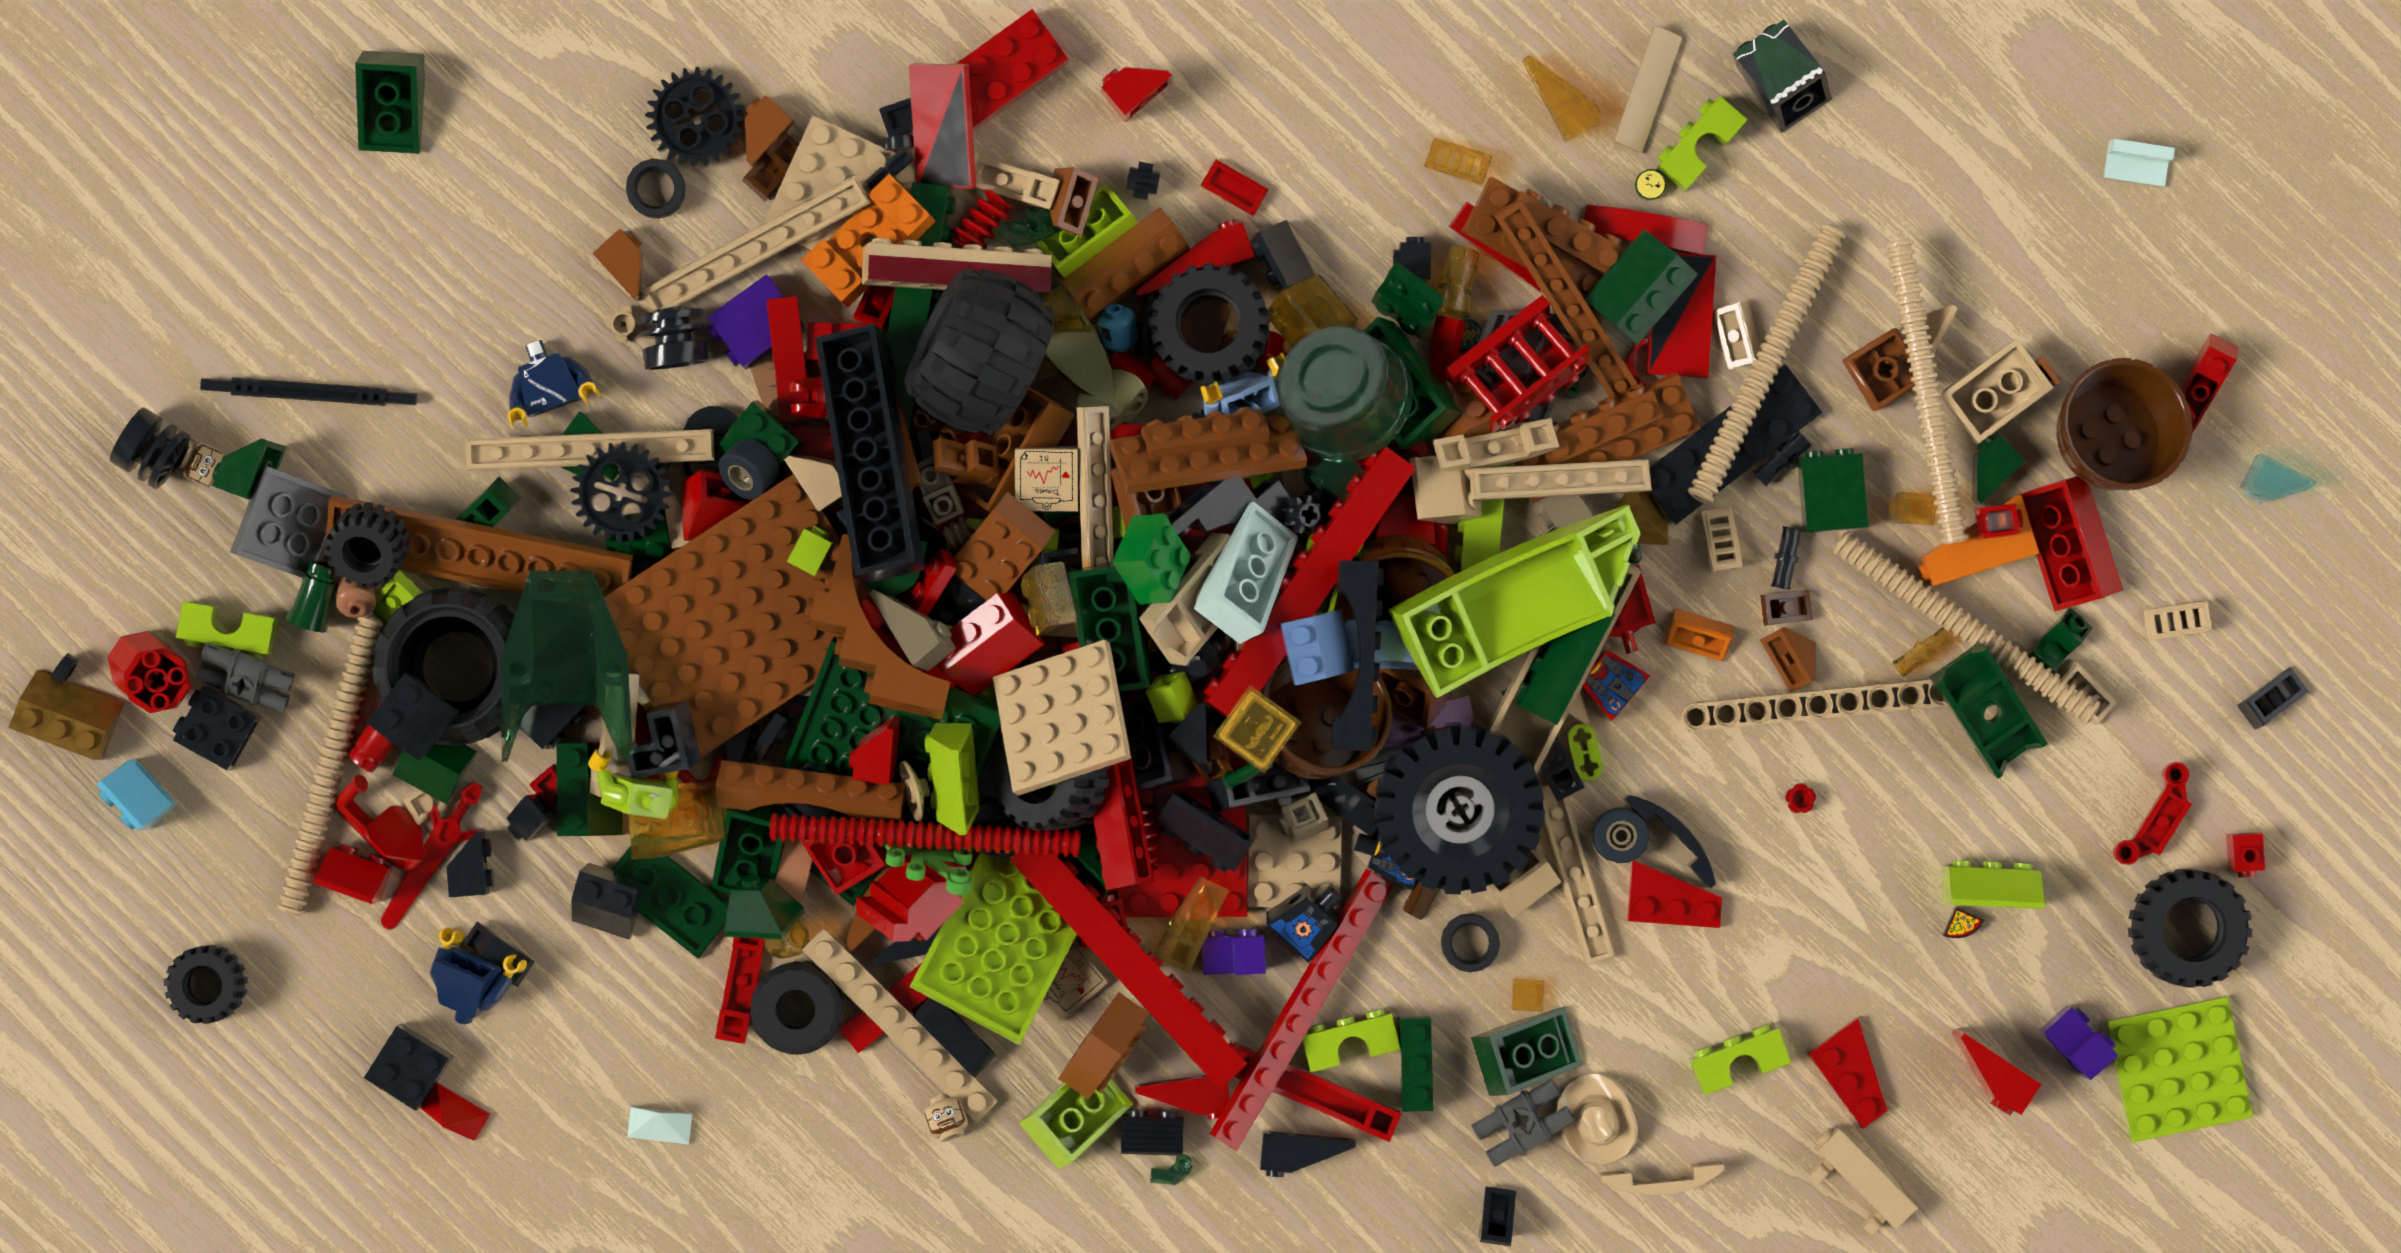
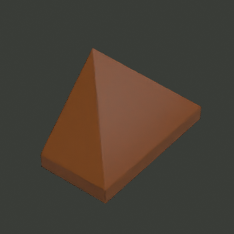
M1782 627L1760 639L1791 693L1815 680L1816 642L1786 627Z

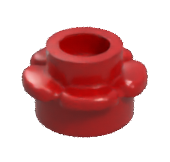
M1798 783L1794 785V788L1787 791L1785 800L1788 802V808L1792 812L1807 813L1814 807L1813 803L1816 800V794L1806 784ZM1799 796H1803L1802 802L1798 801Z

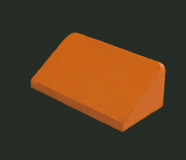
M1675 609L1665 644L1724 662L1733 637L1734 627L1720 621Z

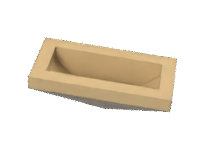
M1951 305L1924 314L1928 318L1925 321V325H1929L1927 335H1931V339L1928 341L1929 344L1933 345V348L1930 349L1931 354H1935L1958 307Z

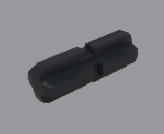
M900 149L885 162V167L881 166L865 181L866 186L872 191L888 174L897 176L912 162V157L906 150Z

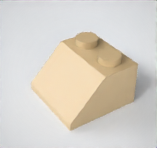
M803 454L791 455L784 459L818 512L828 509L842 500L836 461Z
M1437 456L1410 459V464L1416 468L1412 473L1418 520L1451 525L1482 517V500L1472 501L1469 470L1441 471Z
M1537 848L1530 851L1528 854L1529 861L1520 871L1515 869L1509 874V880L1499 886H1496L1495 883L1487 886L1512 919L1561 882Z

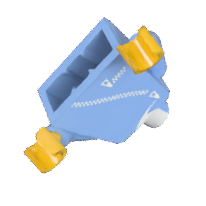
M1283 353L1267 360V364L1270 367L1267 376L1246 371L1241 374V378L1235 381L1230 379L1225 381L1223 385H1218L1217 381H1215L1210 386H1201L1200 390L1204 398L1205 416L1214 411H1219L1223 415L1233 414L1242 407H1250L1252 411L1261 409L1262 413L1280 407L1277 389L1283 378V373L1290 369V365Z

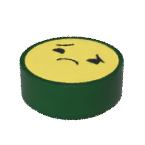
M1655 169L1644 170L1635 180L1636 193L1640 198L1647 201L1658 199L1666 189L1665 177Z

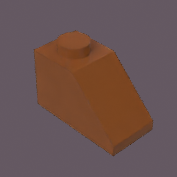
M766 95L762 99L755 98L745 110L748 113L745 117L746 156L748 164L752 167L795 124L793 119Z
M1075 167L1055 168L1052 178L1060 180L1061 183L1052 210H1049L1053 226L1076 236H1082L1099 178Z
M619 229L596 249L593 255L630 296L638 301L642 294L644 254L639 249L642 243L631 230L625 234Z

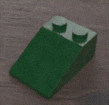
M362 51L355 62L358 150L419 154L421 152L425 90L424 54Z
M771 804L748 811L732 808L726 809L711 884L712 890L730 894L731 889L743 876L749 874H757L759 877H769L774 881L776 880L785 842H782L781 838L771 841L770 819L773 813H777L778 817H782L783 814L791 817L784 806Z
M1565 1007L1496 1027L1471 1037L1489 1096L1510 1095L1583 1065Z

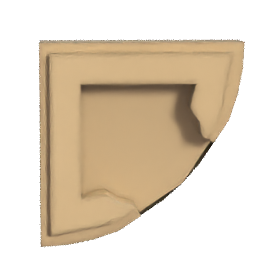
M419 789L402 799L417 825H421L429 817L428 815H430L429 813L434 805V798Z

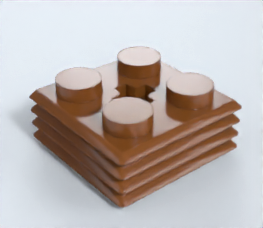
M1897 328L1889 330L1842 361L1873 411L1880 410L1912 390V387L1915 386V383L1911 382L1910 379L1913 377V373L1909 372L1911 363H1907V359L1910 358L1909 353L1905 352L1908 346L1904 344V339ZM1880 362L1884 365H1891L1892 369L1888 371L1889 378L1886 375H1879Z
M1111 469L1113 484L1126 529L1132 516L1165 514L1168 516L1182 504L1178 487L1127 494L1118 469Z

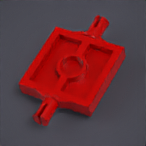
M1639 564L1634 565L1635 567L1639 568L1641 572ZM1640 573L1608 637L1622 638L1626 654L1639 651L1633 633L1641 627L1656 623L1642 573Z

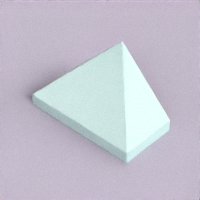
M631 1106L627 1137L689 1145L693 1113Z

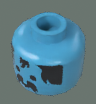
M1119 304L1108 306L1098 316L1097 328L1100 341L1104 347L1111 351H1128L1139 339L1137 319L1133 310Z

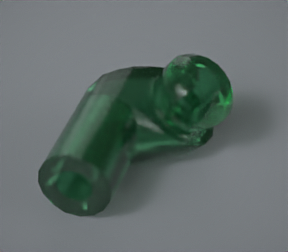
M1186 1154L1177 1156L1176 1162L1169 1169L1151 1168L1150 1183L1179 1184L1191 1174L1193 1169L1191 1157Z

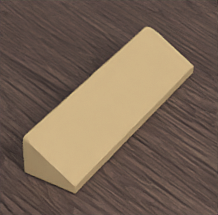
M1655 25L1653 27L1613 141L1614 144L1642 153L1683 37Z

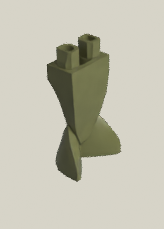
M1069 307L1061 313L1060 318L1064 326L1057 331L1053 329L1044 356L1056 371L1080 390L1077 397L1078 407L1109 406L1111 431L1132 418L1144 407L1148 400L1146 386L1133 373L1111 369L1104 347L1085 313L1081 315L1074 307Z

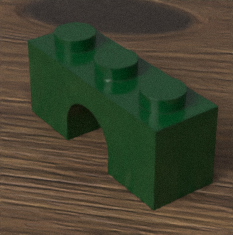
M1399 1016L1401 1110L1403 1112L1434 1111L1431 1017Z

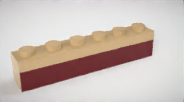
M875 238L863 247L862 285L945 290L957 273L970 267L976 271L986 269L1003 273L1027 285L1040 297H1044L1051 292L1052 255H1044L1040 249H1025L1024 253L1012 252L1010 247H995L994 251L982 250L980 245H964L963 249L952 248L950 243L943 242L933 243V247L921 246L920 241L907 240L903 241V245L891 244L890 239Z

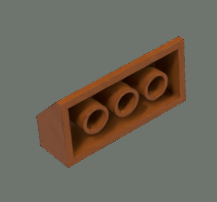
M1158 207L1064 278L1061 283L1082 312L1085 313L1091 324L1094 325L1097 323L1098 316L1108 306L1124 303L1136 294L1137 289L1189 251L1190 248L1174 223Z
M1029 387L1020 405L1006 425L991 434L985 433L981 440L983 443L997 446L999 475L978 483H957L955 488L991 512L1007 492L1015 497V448H1057L1075 415L1060 404Z

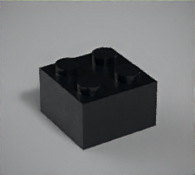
M401 1023L393 1030L364 1076V1079L417 1111L422 1108L454 1056Z

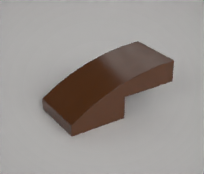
M785 132L765 152L764 157L743 177L742 182L766 201L781 185L799 143Z

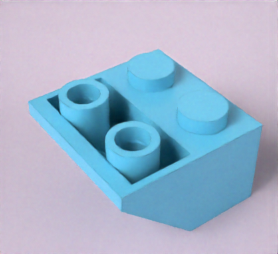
M129 759L96 784L102 790L99 793L100 797L110 807L115 805L123 813L120 815V818L131 830L134 828L138 831L151 829L177 805L137 759Z

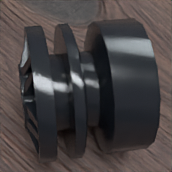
M668 307L657 309L649 314L638 317V324L640 326L653 325V329L640 332V337L655 339V345L642 349L645 370L677 368L709 361L706 340L692 339L691 335L705 329L703 323L690 324L689 321L703 317L701 308Z
M142 407L131 418L117 439L110 455V462L129 473L141 464L137 479L145 481L149 478L148 485L158 489L173 475L180 465L188 447L190 435L184 431L177 433V427L173 424H170L159 433L163 418Z

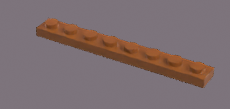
M1519 198L1494 215L1495 219L1549 301L1578 350L1585 344L1590 348L1588 365L1608 397H1615L1616 399L1625 395L1627 389L1638 385L1522 200Z

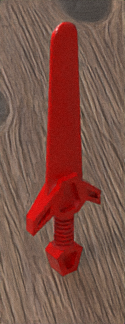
M473 780L461 790L462 800L458 802L455 810H453L454 813H451L450 816L441 818L437 804L435 803L432 807L430 816L433 829L424 843L425 858L415 869L407 872L383 913L381 925L385 929H394L455 843L469 840L477 833L478 829L461 831L460 820L467 813V810L471 807L470 805L478 803L482 790V785Z

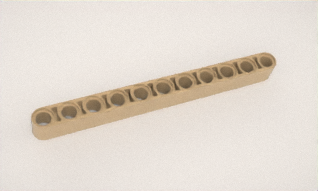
M2004 673L2016 692L2017 682L2015 678L2008 673ZM1929 679L1691 703L1681 710L1680 721L1684 728L1688 730L1703 731L1949 705L1944 700L1937 701L1933 697L1932 693L1935 686ZM1907 687H1912L1917 694L1916 700L1912 704H1906L1902 699V692ZM1876 690L1883 691L1886 696L1885 704L1879 708L1874 706L1871 701V696ZM1846 693H1850L1855 697V706L1849 711L1843 709L1840 703L1842 696ZM1815 696H1820L1825 702L1824 710L1818 714L1814 713L1810 708V701ZM1785 699L1791 700L1794 704V712L1788 717L1783 716L1779 710L1780 703ZM1754 702L1760 703L1764 709L1763 716L1758 720L1752 719L1748 712L1750 705ZM1724 705H1728L1733 710V718L1727 723H1723L1718 718V710ZM1693 708L1699 709L1703 715L1702 722L1697 726L1691 725L1687 720V714Z

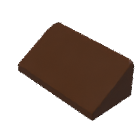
M1417 881L1413 891H1411L1402 907L1403 911L1422 920L1440 889L1436 888L1433 891L1421 886L1420 882Z

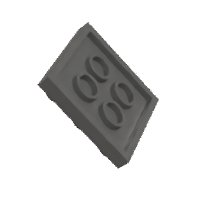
M263 465L230 552L303 578L304 574L308 571L311 560L323 561L325 557L329 499L332 495L345 498L348 496Z

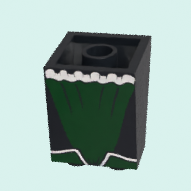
M1784 19L1777 24L1768 26L1760 36L1752 41L1744 42L1733 53L1737 69L1781 133L1832 100L1825 71Z

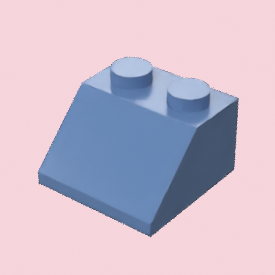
M1341 609L1280 623L1294 685L1355 671Z

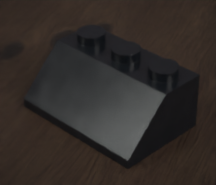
M1146 691L1121 699L1138 793L1169 787L1195 778L1190 759L1173 744L1169 737L1180 723L1174 724L1172 721L1159 723Z
M1179 788L1173 793L1156 820L1161 825L1159 827L1161 832L1170 838L1175 839L1177 835L1187 842L1185 844L1187 849L1199 856L1202 852L1213 859L1211 864L1223 872H1227L1228 869L1235 872L1256 839L1220 814L1213 813L1212 809Z

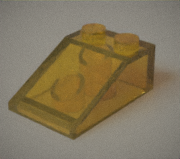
M716 781L678 784L679 801L676 808L668 813L667 819L628 814L632 860L664 857L725 840L722 807H717Z

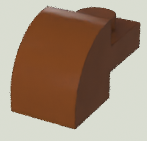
M941 437L933 441L934 470L950 474L952 482L978 483L999 475L997 446L976 440L962 444Z

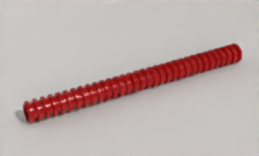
M773 813L770 819L771 841H776V838H781L782 842H785L786 839H791V842L800 839L801 843H805L806 840H810V843H815V840H819L821 844H825V841L835 844V841H838L840 845H844L845 842H849V845H854V842L859 843V846H864V843H869V846H873L875 843L879 847H883V844L893 847L894 844L898 845V848L908 845V848L911 849L913 846H917L918 849H922V846H927L929 850L932 847H937V850L947 847L948 851H951L952 848H956L957 851H961V848H966L967 852H970L971 849H976V852L986 849V853H990V850H995L996 853H1000V850H1005L1006 854H1009L1010 851H1015V854L1024 851L1025 855H1029V852L1039 855V852H1042L1044 856H1048L1049 853H1054V856H1058L1061 853L1064 854V857H1068V854H1073V857H1078V854L1080 855L1081 833H1079V830H1075V833H1072L1069 829H1065V832H1060V829L1055 830V832L1050 830L1035 831L1030 828L1021 830V827L1018 826L1016 829H1011V826L1001 829L1002 827L997 825V828H992L991 825H987V828H982V825L978 824L977 827H972L971 825L967 835H959L948 827L943 826L940 822L938 825H933V822L924 825L923 821H919V824H914V821H909V824H905L904 820H900L899 823H894V820H890L889 823H886L884 819H880V822L870 819V822L865 821V818H861L860 821L851 818L849 821L845 817H841V820H836V817L826 819V816L817 819L814 815L811 818H807L806 815H802V818H797L795 814L792 817H787V814L778 817L777 813Z

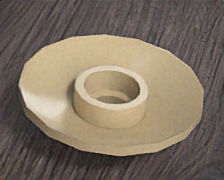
M906 761L900 762V775L902 783L906 784V800L912 816L916 821H920L924 811V797L930 796L929 786L926 778L919 779L913 768Z

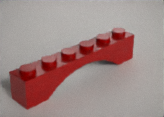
M1229 1040L1228 1044L1231 1046L1235 1041ZM1237 1043L1247 1054V1057L1243 1059L1247 1065L1234 1076L1241 1080L1258 1051ZM1288 1064L1272 1091L1388 1142L1391 1141L1402 1115L1400 1110Z

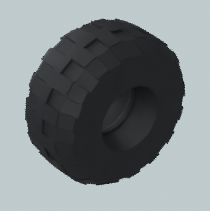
M805 962L785 963L770 970L756 985L751 999V1019L759 1037L771 1048L791 1055L807 1054L826 1045L838 1031L843 1017V999L838 985L820 967ZM790 990H802L809 994L814 1001L816 1008L815 1016L805 1026H791L780 1016L779 1001Z

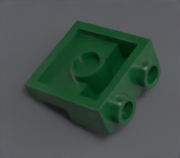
M1396 261L1389 270L1384 282L1376 290L1371 303L1375 305V308L1382 315L1390 316L1397 321L1403 331L1420 339L1434 322L1446 298Z

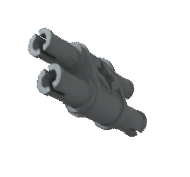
M210 642L206 643L200 660L226 669V671L202 663L196 676L197 682L220 689L224 696L231 695L250 702L251 706L261 704L284 713L291 695L265 686V684L289 692L295 679V673L272 666L265 658L261 660L242 653L241 649L231 651L213 645Z
M1553 1079L1529 1092L1527 1090L1520 1091L1518 1096L1504 1104H1497L1493 1113L1471 1124L1480 1140L1503 1127L1508 1129L1510 1133L1508 1135L1509 1138L1486 1151L1494 1167L1517 1154L1520 1156L1527 1155V1151L1545 1141L1550 1142L1554 1133L1576 1122L1567 1106L1544 1119L1539 1117L1537 1113L1538 1107L1561 1095ZM1520 1115L1529 1119L1526 1122L1527 1131L1517 1127L1521 1123Z

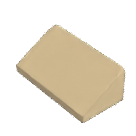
M1739 302L1713 310L1728 370L1751 364L1753 360H1757L1756 354L1762 351L1749 302Z

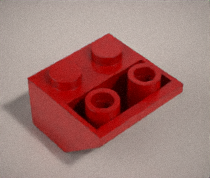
M700 470L681 482L684 540H693L754 499H745L735 494L724 483L720 474Z

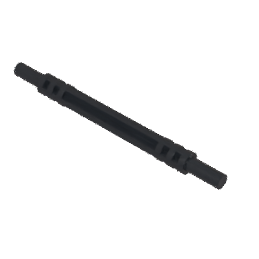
M232 377V380L201 378L200 382L201 390L231 392L232 396L386 406V404L417 405L418 401L417 393L387 391V388L238 377Z

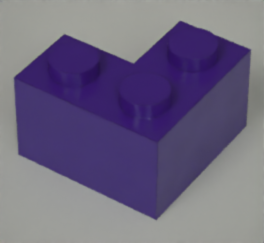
M1257 928L1238 929L1239 935H1226V930H1209L1208 936L1202 937L1203 974H1266L1263 933L1257 934Z
M2065 1006L2039 1031L2081 1077L2092 1080L2118 1056L2113 1050L2116 1044L2105 1032L2101 1033L2099 1030L2096 1032L2091 1030L2087 1025L2090 1019L2079 1007L2073 1010L2072 1007Z

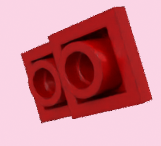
M1437 315L1433 328L1430 347V370L1439 381L1447 382L1446 368L1464 355L1459 353L1458 350L1467 322Z

